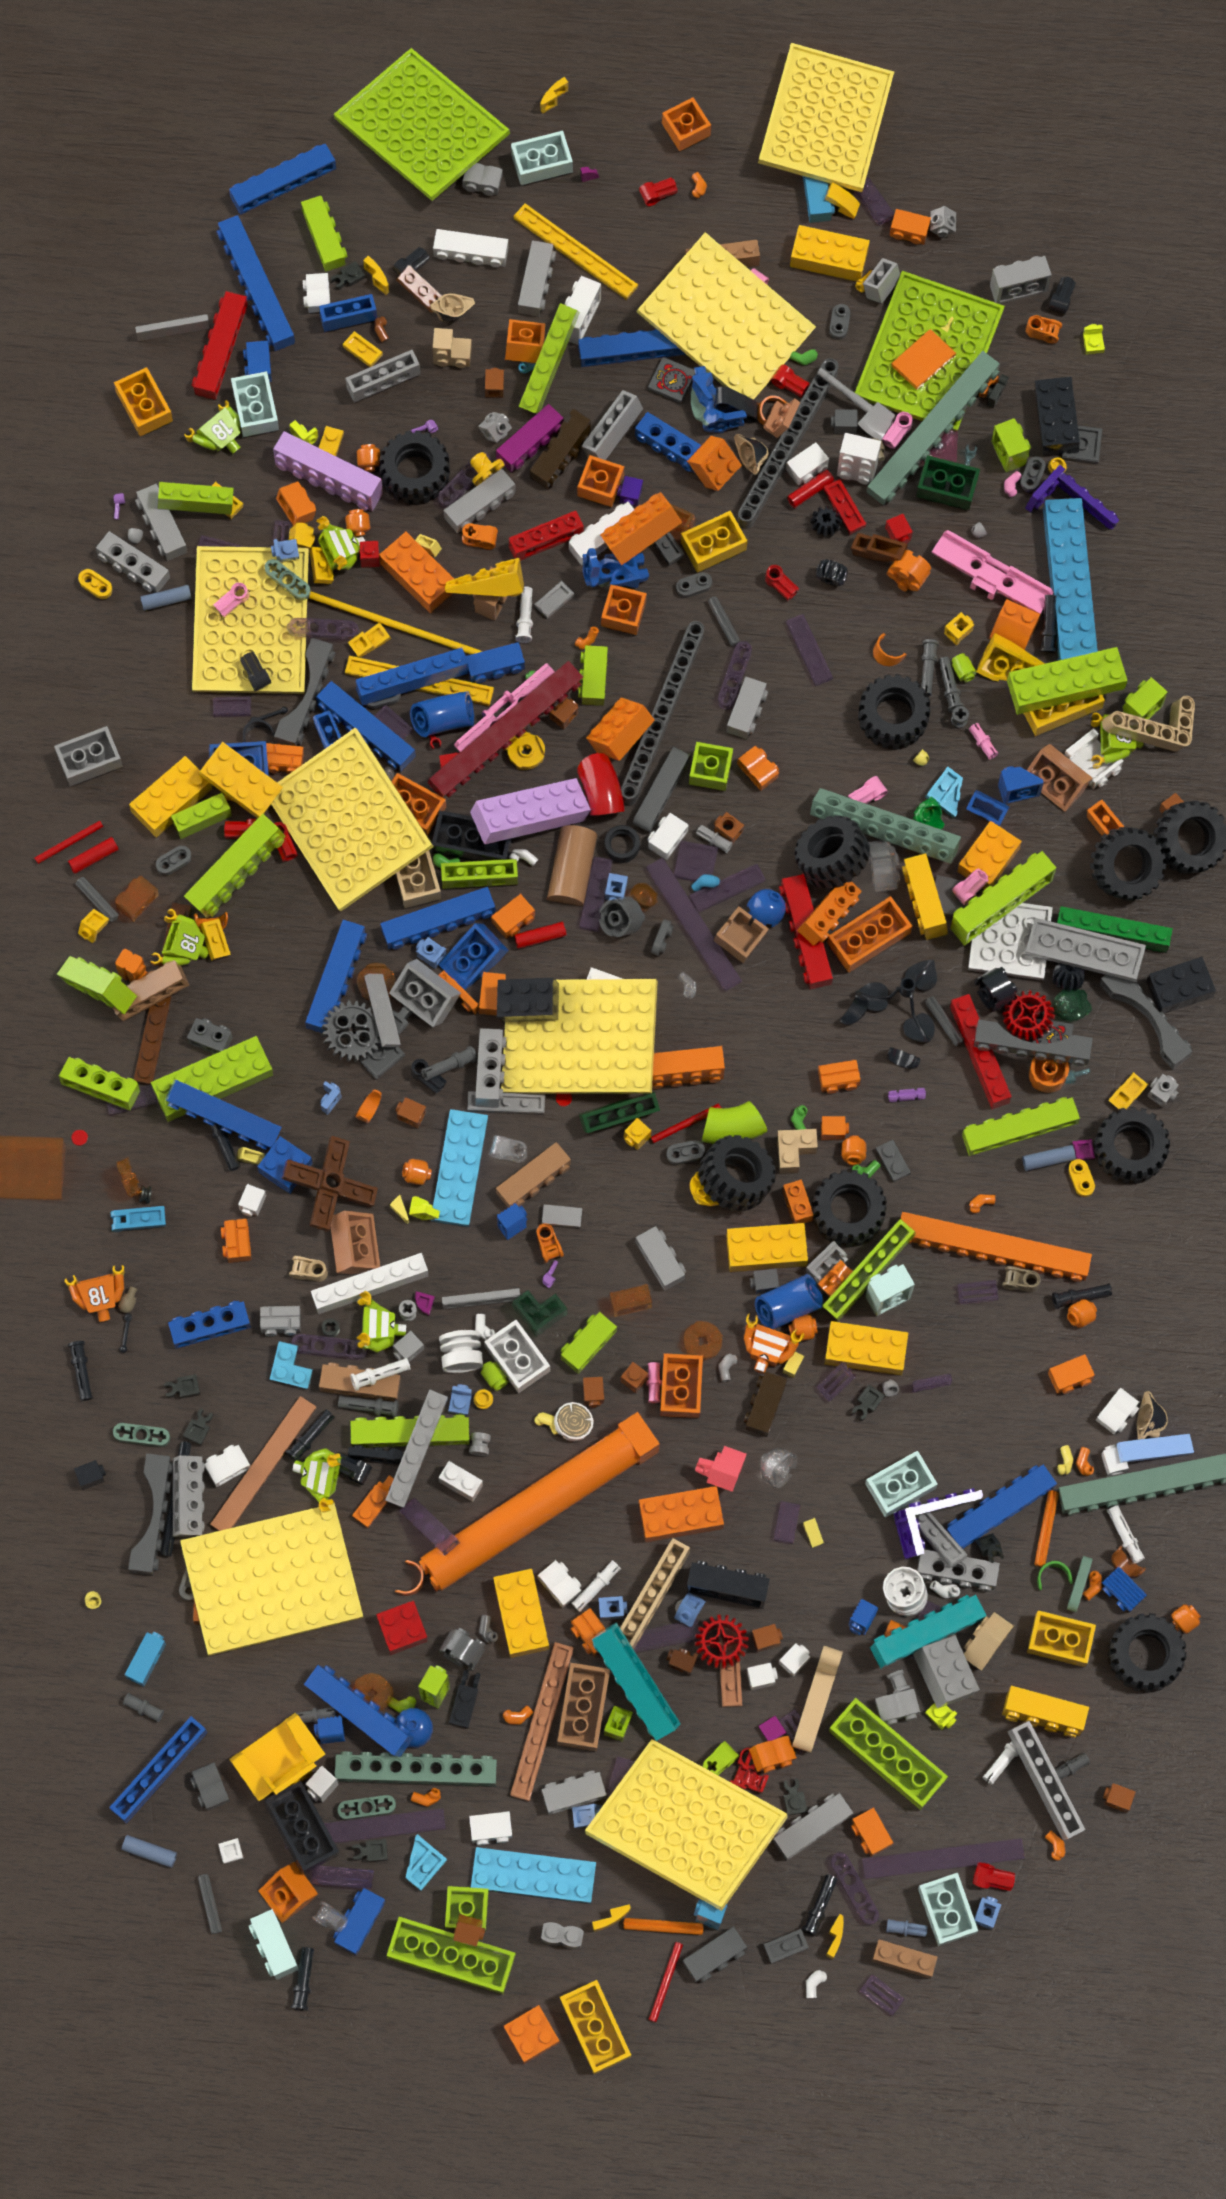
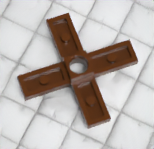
M335 1136L330 1137L322 1170L289 1159L285 1161L282 1174L283 1180L317 1190L310 1226L326 1232L331 1227L337 1197L371 1208L374 1206L377 1187L344 1177L343 1170L350 1144L348 1140ZM326 1177H330L335 1181L336 1188H332L327 1184Z

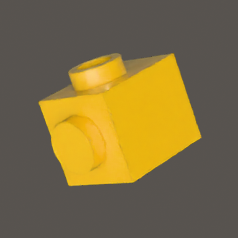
M296 523L290 529L289 540L296 539L298 548L310 549L315 540V535H313L314 528L305 523Z
M638 1118L624 1131L625 1142L631 1147L634 1146L637 1150L651 1137V1130Z

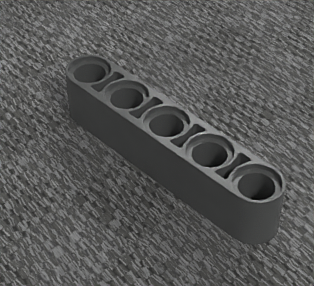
M676 747L672 748L633 820V825L649 833L651 832L691 758L690 754Z

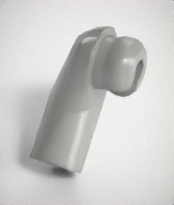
M727 1354L720 1362L718 1368L721 1382L731 1381L729 1369L737 1363L736 1355Z

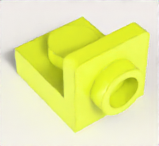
M1091 324L1084 328L1083 340L1086 355L1104 353L1102 325Z
M296 420L290 424V433L293 436L311 445L317 441L318 430L316 428L307 432L306 428L302 424L299 425Z
M417 1196L412 1197L409 1215L421 1220L439 1219L440 1211L434 1209L428 1201Z
M934 1703L925 1712L941 1730L945 1727L949 1729L957 1721L955 1719L957 1713L948 1706L937 1709Z

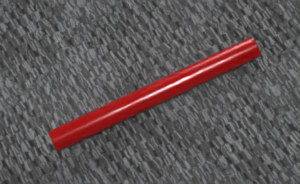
M99 820L34 857L35 861L39 864L103 827L101 821Z
M719 1103L712 1106L713 1108H721ZM709 1108L651 1136L653 1144L707 1118Z
M675 1942L649 2017L650 2021L657 2022L683 1947L681 1943Z

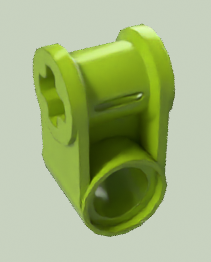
M724 1741L704 1761L703 1768L708 1770V1765L711 1767L715 1765V1771H710L720 1775L736 1761L739 1755Z

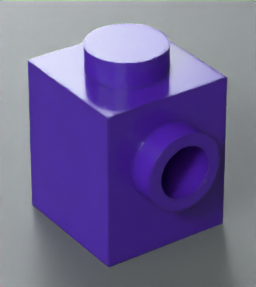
M625 476L623 486L619 485L617 496H620L621 504L624 505L629 502L632 507L638 506L643 489V480Z

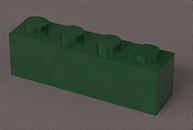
M652 1092L579 1113L584 1132L590 1133L660 1111L656 1094Z

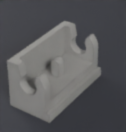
M833 1241L806 1267V1273L818 1284L840 1260L844 1264L848 1261L847 1254Z

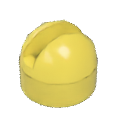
M922 749L913 761L920 766H924L929 762V755Z
M95 1591L87 1593L85 1596L86 1606L90 1609L98 1608L101 1605L100 1595Z

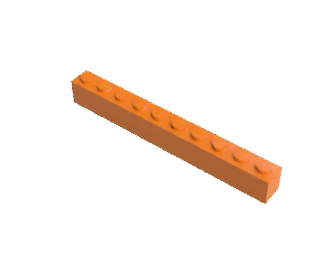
M902 1212L900 1219L916 1233L908 1244L914 1242L924 1248L932 1246L942 1252H949L950 1250L957 1252L960 1256H976V1259L982 1261L990 1259L1000 1265L1008 1263L1020 1269H1033L1037 1273L1048 1272L1058 1278L1066 1276L1076 1282L1086 1281L1092 1257L1090 1253Z

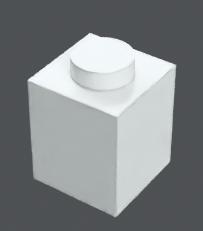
M247 1184L238 1204L241 1213L252 1217V1215L258 1217L266 1198V1192Z
M1110 1445L1105 1447L1101 1457L1107 1477L1126 1473L1129 1467L1127 1462H1120L1117 1446Z
M795 1643L779 1660V1665L794 1677L810 1660L808 1655L810 1652L803 1645L798 1646Z
M771 1663L747 1668L751 1691L775 1685V1679H778L776 1668H772Z

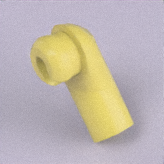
M542 1412L535 1417V1423L538 1426L548 1425L553 1435L559 1434L555 1429L553 1415Z
M1065 1445L1060 1448L1064 1460L1063 1464L1057 1466L1060 1475H1068L1073 1464L1070 1447Z

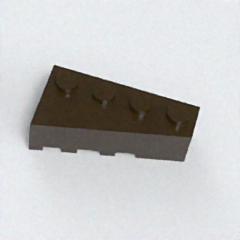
M574 408L569 413L571 415L570 420L567 423L564 421L560 426L561 429L558 437H553L549 442L548 451H543L530 469V479L547 490L551 485L554 486L558 482L559 475L562 472L567 471L570 461L578 457L583 443L591 434V420Z

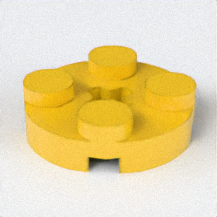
M526 732L521 738L518 739L516 737L511 741L513 744L508 748V758L517 769H533L543 762L545 746L539 736ZM524 747L532 750L528 755L522 753Z

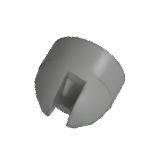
M980 522L976 523L971 529V533L975 538L987 535L985 528Z
M135 528L129 529V541L134 544L139 543L143 537V531Z
M889 1379V1381H885L882 1385L883 1392L888 1397L894 1396L899 1392V1387L894 1380Z

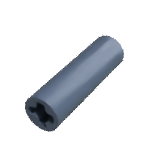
M188 585L140 597L144 611L192 599Z
M1072 1145L1022 1156L1025 1171L1076 1159Z
M129 1835L125 1837L122 1845V1851L170 1868L173 1867L177 1857V1852Z

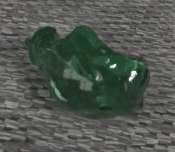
M1065 989L1056 995L1053 1008L1055 1014L1061 1019L1077 1021L1091 1013L1092 1007L1087 1000L1088 996L1085 990L1069 991Z

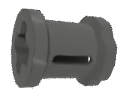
M963 706L954 708L951 724L955 728L960 729L967 724L969 717L967 708Z

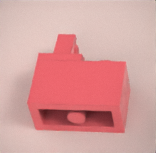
M724 1446L722 1453L718 1452L714 1461L699 1458L695 1471L708 1477L707 1483L733 1492L747 1454Z

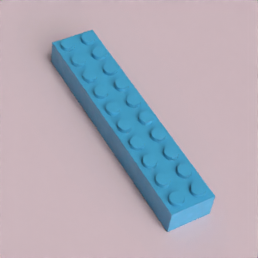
M1082 498L1045 500L1043 517L1050 586L1053 595H1057L1055 631L1057 633L1056 646L1059 661L1097 652V641Z

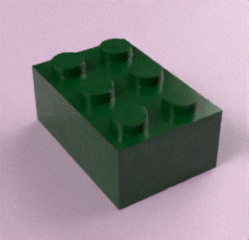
M927 455L916 497L969 511L980 469Z

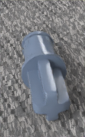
M888 1919L886 1932L904 1934L905 1937L907 1934L925 1937L927 1935V1926L908 1923V1920L904 1922Z

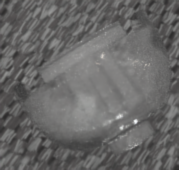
M775 1448L765 1453L760 1460L762 1478L775 1488L783 1487L792 1477L789 1474L791 1469H795L797 1466V1455L784 1448Z

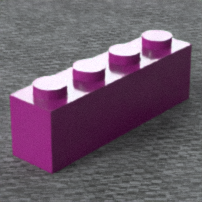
M550 404L546 405L496 450V459H502L505 467L511 473L515 469L521 468L528 457H533L537 453V449L542 445H547L551 437L559 433L564 418Z

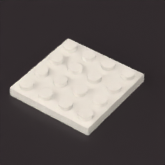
M1022 903L971 942L968 970L987 973L994 968L1003 967L1007 976L1044 980L1046 959L1026 955L1025 951L1034 919L1038 918L1051 922L1053 907Z

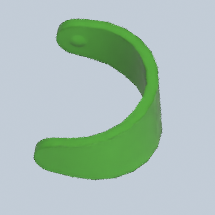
M1059 1561L1046 1563L1041 1568L1037 1577L1038 1588L1042 1590L1041 1573L1046 1568L1059 1567L1067 1574L1070 1584L1073 1583L1070 1570L1064 1563Z

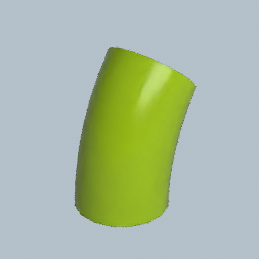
M750 1101L731 1108L710 1107L702 1142L714 1144L718 1139L729 1135L732 1137L739 1135L741 1138L748 1137L753 1139L766 1133L767 1127L760 1113Z

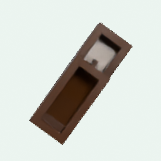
M857 533L851 546V551L854 556L877 561L894 562L901 560L908 545L876 534L868 536Z

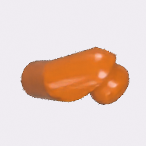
M977 1195L970 1201V1211L972 1213H979L980 1207L983 1204H995V1195Z

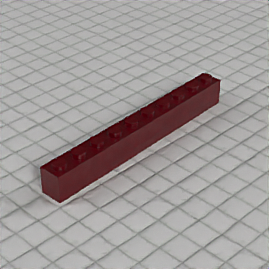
M567 661L429 778L428 784L443 798L453 796L457 792L456 788L460 784L462 786L466 785L471 780L470 776L474 772L476 775L485 768L484 764L487 761L493 762L499 756L497 753L500 750H507L513 744L511 742L516 737L519 739L527 732L525 730L530 725L534 727L540 721V716L543 714L548 715L554 709L553 705L557 702L561 704L568 697L567 693L571 690L575 692L580 688L583 676Z

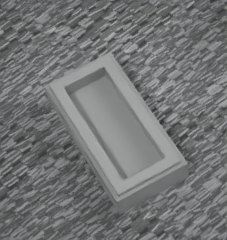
M561 581L535 603V608L548 619L574 597V593Z
M544 1205L542 1224L580 1228L582 1208Z

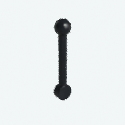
M283 706L280 710L258 718L254 716L251 718V721L255 719L263 720L280 713L286 714L288 708Z
M129 1313L124 1316L126 1323L123 1343L120 1347L121 1353L127 1352L129 1323L132 1320V1315Z

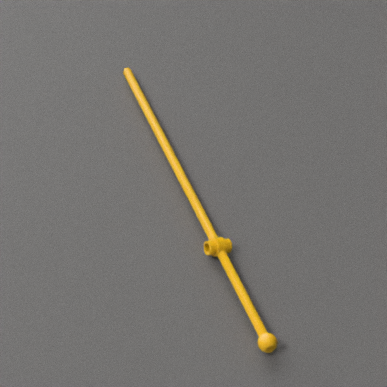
M311 592L309 599L378 623L380 622L381 624L453 649L463 648L464 653L470 655L482 652L481 650Z

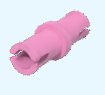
M979 723L973 724L969 731L977 741V746L982 748L989 760L995 758L998 755V751L990 742L991 738L984 733Z
M652 1362L648 1363V1402L660 1403V1386L662 1385V1380H660V1363Z

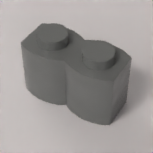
M215 1763L192 1771L194 1777L190 1779L194 1789L198 1788L201 1795L198 1796V1800L202 1808L206 1806L207 1811L230 1802Z

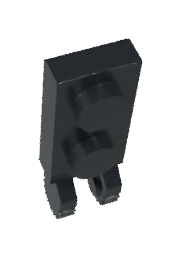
M354 1445L348 1448V1457L356 1461L361 1460L363 1462L395 1465L400 1464L403 1457L402 1451L396 1448H392L389 1451H384L380 1447L365 1449L361 1445Z
M464 1670L449 1724L469 1729L479 1691L478 1685L481 1674L476 1673L474 1676L472 1688L465 1686L469 1677V1670Z

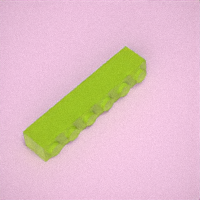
M560 303L519 407L535 414L541 411L580 312Z
M1063 1097L1052 1104L1048 1102L1042 1103L1038 1108L1032 1110L1031 1108H1025L1015 1115L1012 1113L1005 1114L998 1120L988 1119L983 1122L984 1124L978 1126L971 1124L965 1127L962 1137L968 1155L972 1156L1079 1123L1080 1117L1073 1097L1069 1099Z
M900 1219L824 1303L823 1308L839 1321L867 1290L870 1279L877 1274H881L916 1235L915 1231Z
M441 1415L429 1446L470 1445L469 1417L454 1415L453 1418H445L444 1415ZM398 1416L394 1417V1420H386L385 1417H376L375 1420L355 1418V1421H351V1446L361 1445L365 1448L407 1447L419 1416H415L414 1419Z

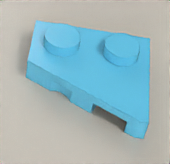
M947 767L925 797L927 799L929 797L936 799L940 803L941 809L952 818H955L958 812L957 806L960 799V787L962 786L963 777Z
M418 1834L415 1836L406 1879L422 1891L445 1864L447 1859Z

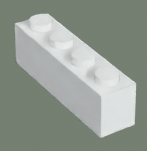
M436 230L433 246L434 257L441 260L452 259L457 262H473L476 265L487 264L493 267H505L508 239Z
M629 502L624 505L620 504L614 509V512L609 515L605 514L600 518L599 522L589 525L580 535L576 534L570 539L569 550L581 565H583L582 555L587 554L589 548H594L597 555L609 548L600 534L606 528L619 522L620 518L633 512L634 508Z

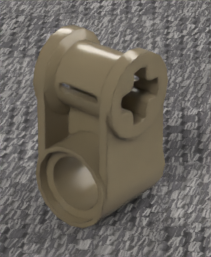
M1013 1266L1005 1267L1006 1276L1005 1282L1002 1283L1003 1288L1025 1292H1035L1038 1290L1040 1276L1037 1272ZM1033 1278L1037 1283L1029 1285L1026 1280Z

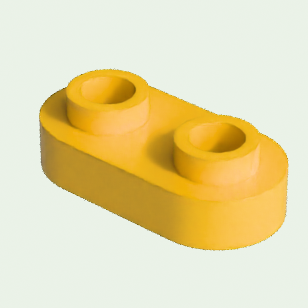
M85 569L79 574L78 579L81 587L99 599H107L111 596L112 586L108 580L90 569ZM87 579H91V582H89V583H87V582H85V581H86ZM101 589H106L104 593L100 592Z
M1081 1159L1073 1160L1069 1165L1068 1173L1075 1191L1081 1197H1089L1094 1192L1095 1183L1088 1165ZM1080 1166L1082 1170L1077 1171L1075 1167ZM1082 1184H1088L1089 1188H1083Z

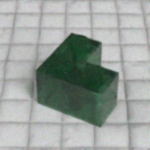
M529 1290L513 1301V1308L536 1337L567 1315V1307L556 1293L542 1304L537 1302Z

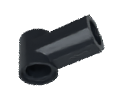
M418 247L405 259L400 258L393 265L392 269L397 275H400L408 265L417 271L430 260V257L423 248Z
M1067 276L1061 277L1048 309L1066 315L1076 284L1072 278Z
M249 652L240 658L241 664L246 670L248 679L255 692L272 684L265 668H262L254 652Z
M416 1059L412 1063V1077L422 1082L433 1093H439L447 1081L440 1075L426 1081L422 1073L416 1072L415 1068L418 1066L423 1068L430 1066L424 1059Z
M339 1453L340 1457H342L339 1472L348 1476L353 1482L364 1485L372 1470V1466L361 1460L356 1461Z

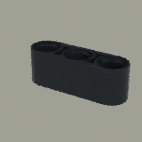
M723 386L716 389V409L724 413L744 410L747 418L743 419L745 423L757 421V401L729 387Z

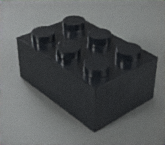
M1203 957L1150 973L1146 980L1158 1011L1164 1014L1211 999L1216 992Z
M553 977L498 980L497 1018L502 1022L558 1020L559 982Z

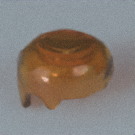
M638 883L630 890L629 896L638 902L642 911L653 908L658 902V893L646 883Z

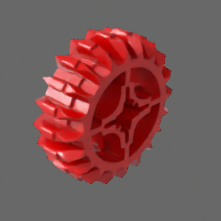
M1031 990L1028 992V995H1025L1024 991H1022L1021 997L1015 994V1000H1012L1009 1005L1004 1007L1006 1012H1003V1017L1005 1018L1003 1021L1007 1025V1031H1012L1011 1035L1013 1036L1018 1034L1019 1039L1025 1036L1027 1042L1029 1037H1033V1040L1036 1041L1037 1034L1043 1038L1042 1031L1048 1033V1027L1053 1026L1051 1020L1055 1019L1054 1014H1052L1054 1008L1050 1007L1051 1002L1046 1001L1045 995L1040 997L1039 992L1032 995ZM1026 1004H1034L1035 1006L1030 1007ZM1020 1008L1021 1014L1017 1016V1019L1013 1020L1014 1013ZM1025 1012H1026L1029 1016H1032V1019L1029 1018L1028 1016H1026V1015H1025ZM1044 1012L1043 1020L1038 1024L1036 1018L1040 1016V1013ZM1028 1025L1031 1028H1024L1023 1026Z
M717 1615V1621H715L711 1616L709 1618L711 1624L703 1621L705 1628L698 1627V1631L702 1634L695 1635L696 1639L701 1640L695 1642L696 1647H701L697 1650V1654L704 1653L701 1656V1660L703 1661L708 1657L707 1665L709 1666L714 1661L715 1668H718L719 1663H722V1668L725 1669L726 1662L733 1667V1659L739 1663L740 1658L738 1655L745 1656V1652L741 1649H748V1645L744 1644V1642L748 1641V1637H742L747 1631L746 1629L739 1631L742 1623H738L735 1626L736 1618L729 1622L728 1615L725 1616V1620H721V1615ZM717 1627V1635L710 1638V1640H705L707 1634ZM723 1627L731 1629L737 1637L726 1635ZM720 1633L722 1635L723 1641H727V1643L724 1642L723 1651L722 1647L720 1646V1643L716 1642V1640L719 1641ZM738 1643L736 1650L726 1656V1648ZM706 1646L717 1648L720 1656L712 1654Z

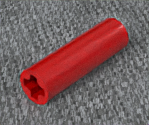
M827 469L822 471L788 495L787 500L793 508L803 504L824 489V486L834 482L832 474Z
M110 837L72 858L68 863L74 874L119 849L114 839Z
M563 921L514 934L518 949L567 936Z

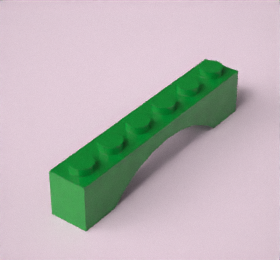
M1060 906L1056 922L1146 945L1148 950L1167 953L1173 930V928L1063 906Z

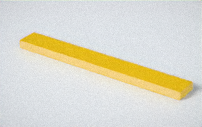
M524 204L514 215V219L545 242L553 244L556 250L627 300L638 288L637 283L527 204Z
M349 656L345 675L363 678L399 666ZM452 678L415 690L439 696L468 691L472 698V703L490 707L494 687Z

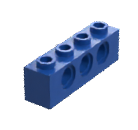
M647 412L635 428L637 440L641 443H647L654 451L663 453L670 461L679 463L686 471L695 473L687 461L702 445ZM652 433H658L659 436H656V437H655V436H652L651 434H652ZM672 442L675 445L668 446L667 443ZM683 452H688V453H690V454L685 456V455H682L681 453H683Z
M233 1301L228 1304L229 1306L222 1308L221 1306H215L210 1308V1311L204 1313L197 1311L186 1318L182 1316L173 1318L168 1324L175 1349L251 1328L244 1301ZM230 1314L233 1316L230 1322L223 1320L225 1315ZM207 1320L214 1321L211 1327L204 1326V1323ZM188 1325L195 1326V1330L193 1332L185 1331Z

